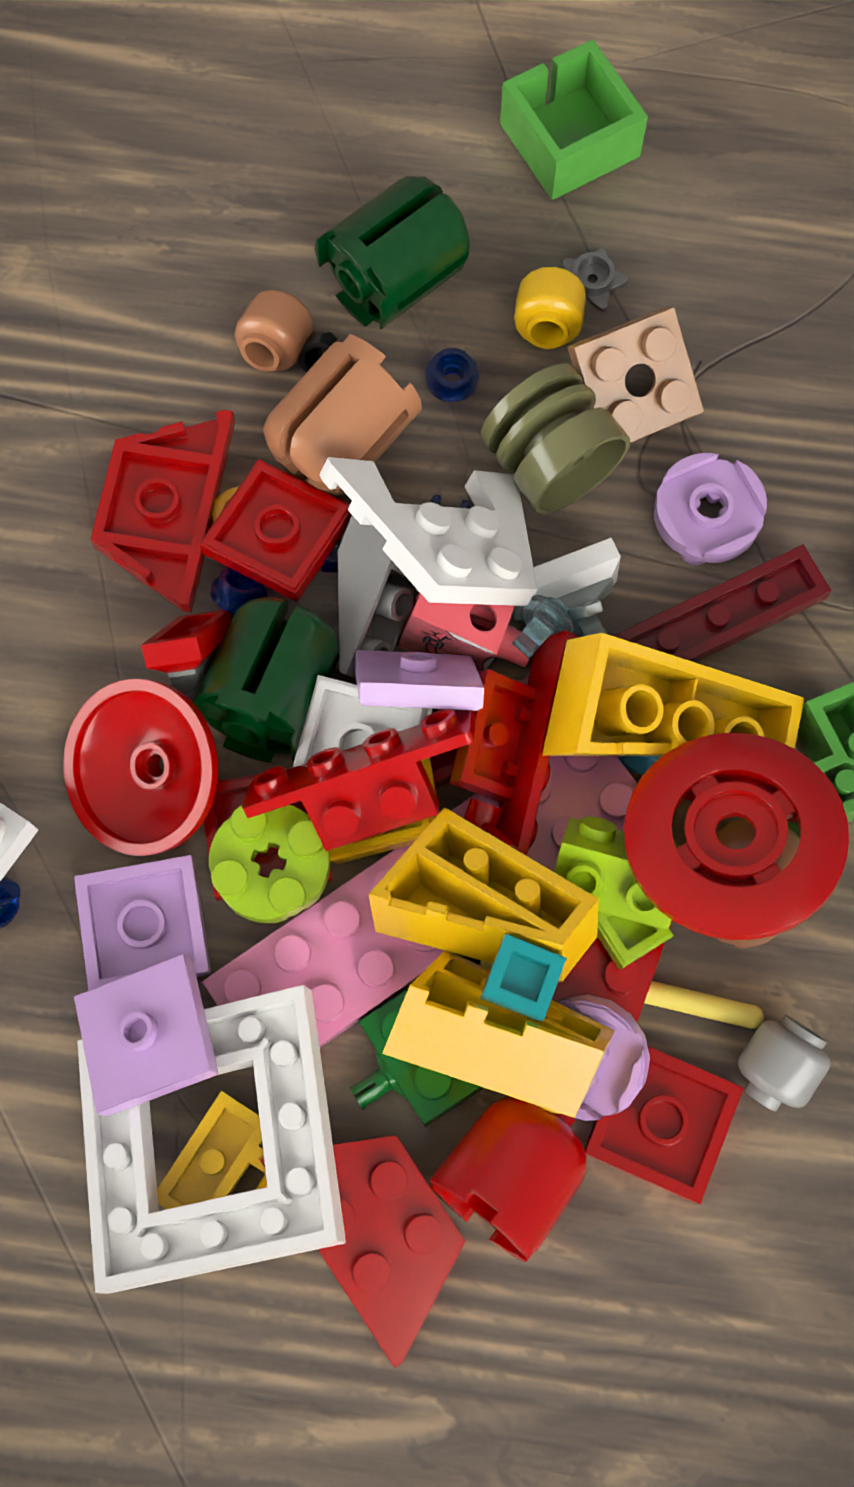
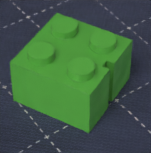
M594 39L552 58L548 97L550 103L547 105L545 103L549 70L544 63L502 83L500 125L551 200L639 158L641 155L648 116Z

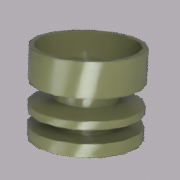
M567 363L551 365L531 375L514 387L497 403L485 419L480 432L482 442L490 452L496 453L500 466L510 471L517 470L514 475L516 487L534 511L544 515L571 505L596 488L621 463L630 448V437L608 410L601 407L593 409L596 404L595 393L590 387L583 384L582 376L575 367Z

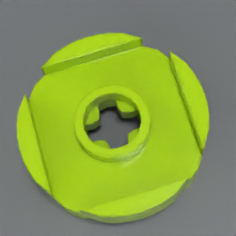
M241 805L234 810L232 816L217 831L210 848L209 868L213 886L235 913L259 923H278L288 920L287 917L297 915L304 908L307 910L319 899L329 878L330 857L328 851H325L309 815L297 807L287 805L247 818ZM269 847L278 848V856L286 861V866L283 870L273 869L269 877L260 876V865L254 862L258 853H266Z

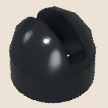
M329 331L313 332L306 339L299 356L300 365L307 373L322 356V348L328 350L339 337Z

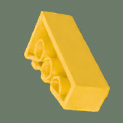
M604 633L569 639L566 642L542 756L662 757L668 751L685 742L718 733L760 735L777 740L795 749L804 697Z

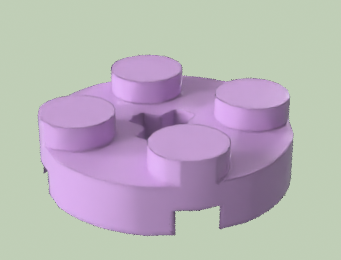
M707 452L685 457L668 470L657 490L653 514L656 528L665 543L672 550L678 552L682 560L690 565H701L705 562L721 563L740 556L751 547L763 526L767 509L765 489L754 471L736 460L734 465L727 460L718 459L719 454ZM706 497L711 504L720 502L723 508L719 511L718 518H709L701 515L698 512L701 505L699 499Z

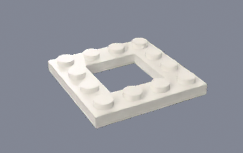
M300 985L204 1009L219 1074L254 1067L267 1187L159 1211L150 1102H144L107 1117L97 1114L82 1039L77 1040L95 1293L109 1294L346 1243L311 989L305 985Z

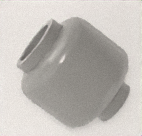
M784 1015L781 1022L776 1020L763 1021L737 1062L741 1074L750 1081L744 1091L757 1102L775 1112L781 1103L793 1108L805 1106L830 1069V1058L823 1050L827 1041L787 1015Z

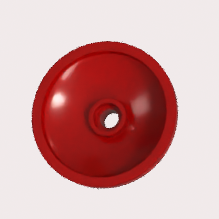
M126 679L114 682L97 691L84 703L69 729L63 760L67 794L72 808L82 825L100 843L114 851L127 855L146 856L159 854L178 847L187 841L202 825L209 813L216 793L218 757L213 735L204 716L197 706L181 691L164 682L151 679ZM161 757L164 762L163 773L161 772L159 767V761Z

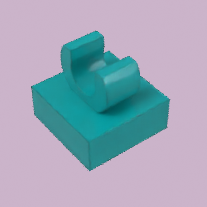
M505 934L480 998L542 1022L545 1019L567 958Z

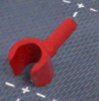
M471 797L463 819L519 851L518 847L498 828L504 809Z

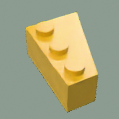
M445 807L368 894L375 932L489 963L494 962L501 941L505 934H508L567 958L559 978L560 982H563L597 938L599 899Z
M444 950L409 986L382 1054L535 1104L551 1113H562L575 1118L615 1030L553 1000L550 1002L545 1019L539 1022L481 999L480 997L490 970L455 953Z

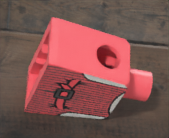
M418 591L397 646L412 652L471 655L477 671L481 672L488 668L495 657L525 668L535 647L537 636L508 625L515 606L429 603Z

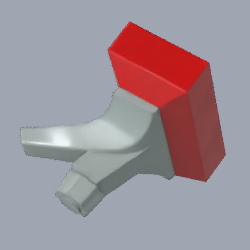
M228 608L178 616L141 645L146 668L168 673V678L172 681L170 686L181 691L194 702L233 619L232 609Z

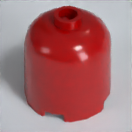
M511 1096L498 1099L482 1113L437 1168L435 1174L430 1179L432 1183L430 1188L465 1222L470 1219L473 1213L478 1215L496 1229L489 1238L493 1244L511 1256L527 1262L533 1252L538 1251L580 1187L587 1172V1156L583 1144L576 1133L570 1128L575 1119L562 1113L556 1114L545 1111L535 1104Z

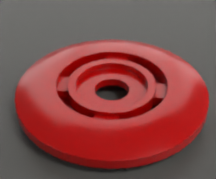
M718 733L685 742L668 751L651 765L639 780L628 803L624 823V840L628 864L635 881L645 896L659 911L683 927L709 937L727 940H754L774 936L794 928L810 918L825 904L842 877L848 857L849 827L843 802L834 785L825 773L808 757L786 744L760 735ZM684 799L691 800L693 802L687 811L684 825L685 844L676 848L672 835L675 814ZM728 817L744 818L753 826L755 838L745 848H728L716 836L718 824ZM787 821L798 823L800 833L798 850L788 866L781 870L777 863L781 859L786 847L788 836Z

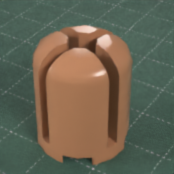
M349 334L343 342L338 338L271 411L263 427L267 446L286 473L334 497L346 493L339 486L336 489L330 490L322 481L320 472L328 457L374 461L375 463L422 410L421 399L411 382L402 390L393 377L380 365L386 356L367 341L352 334Z

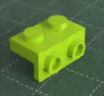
M587 816L580 820L570 817L554 872L599 899L598 912L661 929L669 928L671 919L654 906L635 881L625 851L624 831L618 830L614 823L603 818ZM674 840L676 848L679 847L677 845V842Z

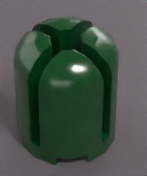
M406 176L393 183L318 237L314 250L319 267L327 262L329 263L335 278L343 289L335 296L350 315L365 327L375 321L380 324V329H383L463 269L469 256L470 240L463 214L452 198L447 194H443L442 188L425 176Z
M272 597L249 600L236 610L193 702L204 716L206 722L212 728L227 736L223 747L247 758L271 763L274 753H292V761L295 760L317 677L320 675L331 678L339 660V640L334 629L321 616L299 604L294 608L289 620L286 621L284 617L289 609L288 601Z

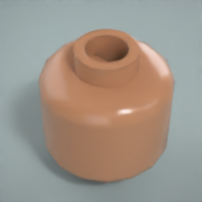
M271 289L261 291L250 301L237 322L234 335L241 355L247 363L261 371L277 372L288 370L297 363L306 339L313 333L314 325L312 316L306 306L296 296L284 291Z

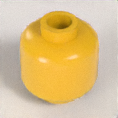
M542 267L531 271L522 279L517 292L514 312L515 326L522 338L536 347L554 349L569 344L578 337L584 323L586 305L585 287L579 277L559 267Z

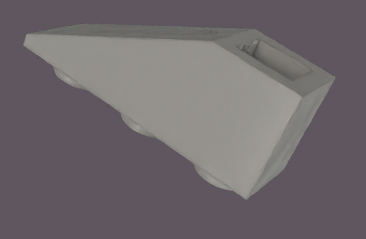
M352 515L338 549L339 671L356 679V650L393 652L404 622L413 608L417 589L382 550L387 540L374 525H361Z

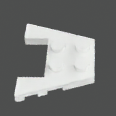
M327 458L320 472L322 481L330 490L336 489L339 486L352 500L348 511L361 525H374L387 540L382 550L429 603L527 606L536 593V579L521 495L514 481L515 474L474 470L465 485V489L475 505L470 509L442 507L431 502H426L422 505L402 504L393 501L374 461Z

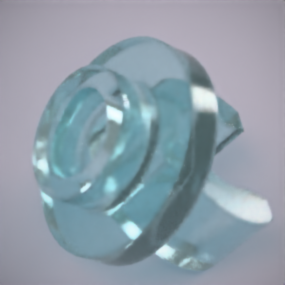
M534 595L527 606L521 607L522 618L527 626L512 644L530 658L550 635L564 630L574 633V625L568 608L556 598Z

